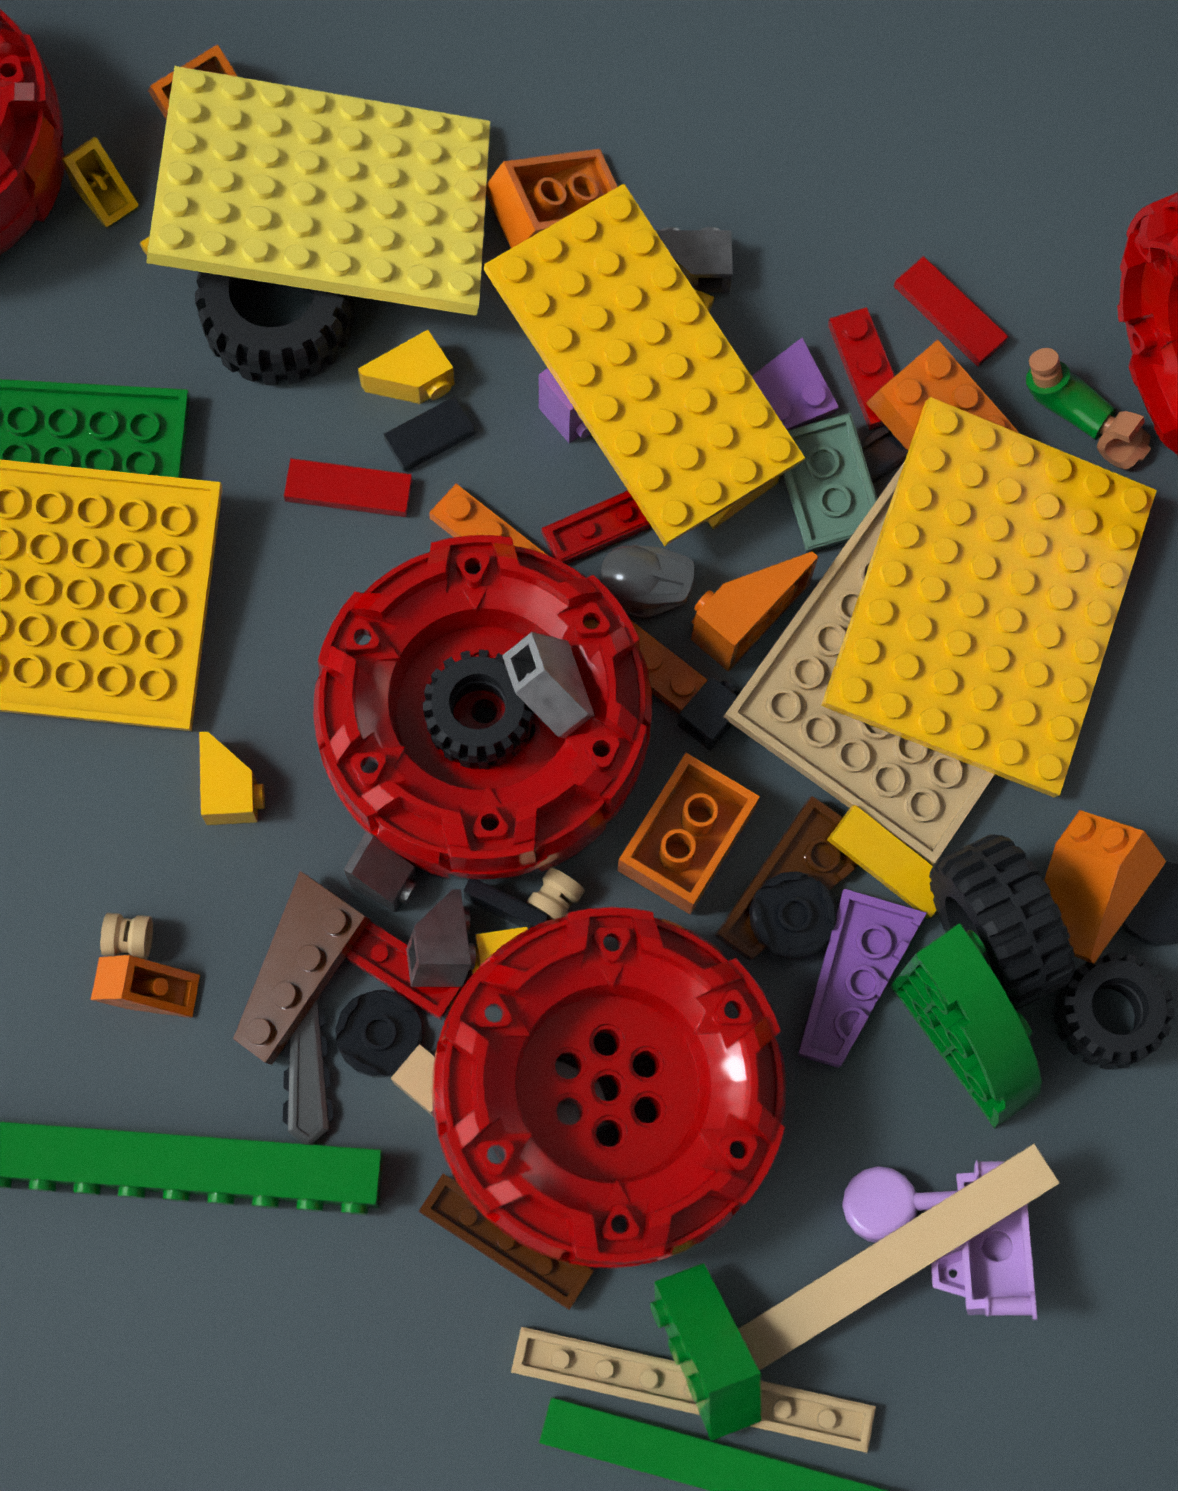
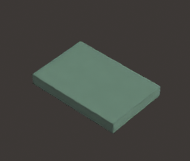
M851 413L788 431L805 456L803 462L785 472L783 478L806 553L847 542L877 501Z

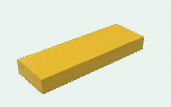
M851 806L827 841L912 908L926 912V919L932 918L936 912L933 901L934 895L930 889L931 879L929 877L933 866L858 806Z

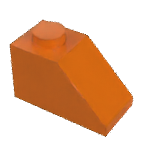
M131 955L99 957L91 1000L129 1010L192 1018L200 975Z

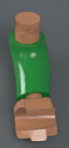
M1042 348L1031 354L1029 358L1030 369L1026 375V385L1036 402L1074 425L1094 440L1099 438L1097 449L1103 458L1112 465L1121 469H1129L1137 461H1143L1151 450L1149 446L1151 436L1141 428L1145 423L1144 416L1122 411L1114 418L1116 408L1079 376L1070 371L1065 363L1059 361V355L1055 350Z

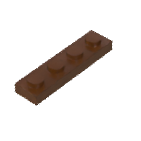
M444 1173L419 1209L420 1214L567 1310L571 1309L593 1273V1270L587 1266L565 1263L539 1254L504 1234L477 1210L458 1183Z

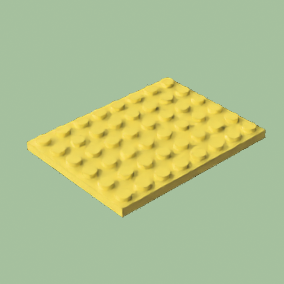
M174 66L146 263L476 316L480 301L490 121Z

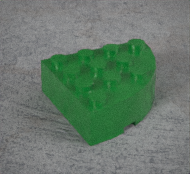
M959 923L916 953L890 987L995 1129L1037 1098L1041 1092L1042 1080L1037 1059L1028 1038L1033 1034L1030 1025L1020 1013L1015 1011L1000 982L982 954L986 950L982 941L972 930L965 931Z

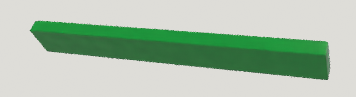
M555 1398L550 1399L539 1441L540 1444L709 1491H888Z

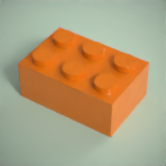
M938 339L885 384L866 403L908 450L924 404L930 397L1019 433Z
M685 753L619 858L617 871L691 915L754 813L760 796L690 754Z

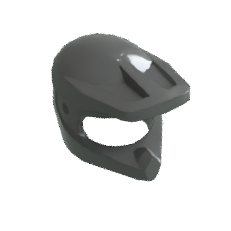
M620 546L612 550L605 557L601 566L602 583L618 600L628 617L638 620H648L682 607L687 603L694 584L695 568L693 561L686 556L661 547Z

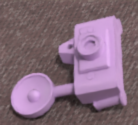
M975 1160L974 1173L956 1174L957 1190H961L1005 1161ZM876 1166L864 1169L851 1179L844 1191L842 1206L846 1221L855 1234L868 1242L876 1243L916 1218L918 1211L929 1210L957 1191L916 1193L914 1186L905 1175L893 1168ZM1027 1204L931 1263L933 1288L965 1297L968 1315H986V1317L1032 1315V1319L1037 1320ZM955 1270L957 1276L952 1278L949 1276V1272Z

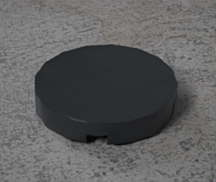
M1166 861L1123 922L1122 927L1132 937H1137L1145 941V943L1154 946L1173 944L1178 941L1177 864Z
M799 871L783 872L765 881L755 892L749 909L751 929L758 942L770 953L787 959L803 958L822 949L830 938L837 921L835 902L828 888L820 881H816L813 877L808 876V874Z
M384 989L373 990V992L360 994L351 999L341 1011L335 1027L337 1047L344 1061L356 1072L372 1078L393 1076L423 1041L422 1022L414 1006L402 995Z

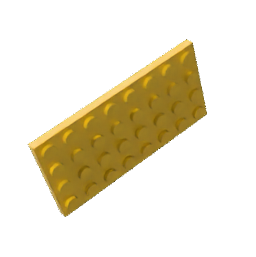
M625 184L618 186L485 263V273L664 546H667L794 468L805 459V456Z

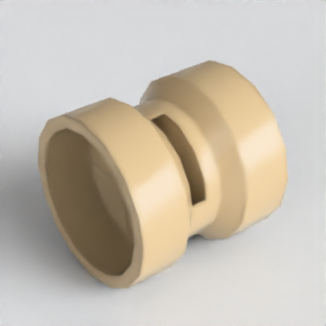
M549 868L542 878L543 886L539 891L532 893L526 904L546 913L547 921L562 918L568 914L571 904L578 903L585 890L578 882L555 868Z
M107 912L101 930V954L103 956H118L120 953H128L131 956L147 959L150 954L153 938L152 917L137 915L133 919L124 918L120 913Z

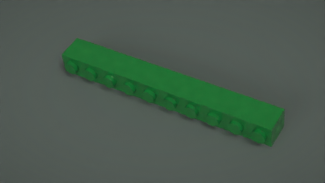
M0 1122V1189H11L12 1181L29 1182V1190L41 1192H56V1185L59 1184L73 1185V1193L83 1195H100L101 1188L118 1189L119 1197L144 1199L146 1191L163 1192V1200L189 1202L190 1194L208 1195L207 1203L218 1205H234L236 1197L252 1199V1206L260 1208H279V1201L297 1202V1210L323 1212L324 1204L342 1205L341 1213L353 1215H368V1207L379 1208L384 1154L381 1150Z

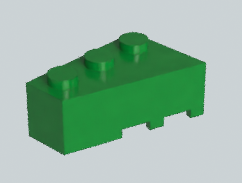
M702 1263L654 1281L655 1301L650 1302L654 1320L659 1328L664 1327L669 1337L668 1345L675 1363L680 1365L689 1392L696 1403L710 1440H716L761 1422V1373L705 1264Z

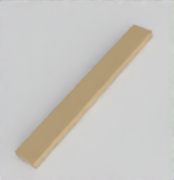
M1032 1144L740 1327L738 1330L759 1371L1058 1185V1179L1035 1144Z
M521 1327L511 1373L700 1415L696 1403L689 1392L682 1369L675 1361ZM761 1381V1422L750 1427L868 1453L876 1406Z

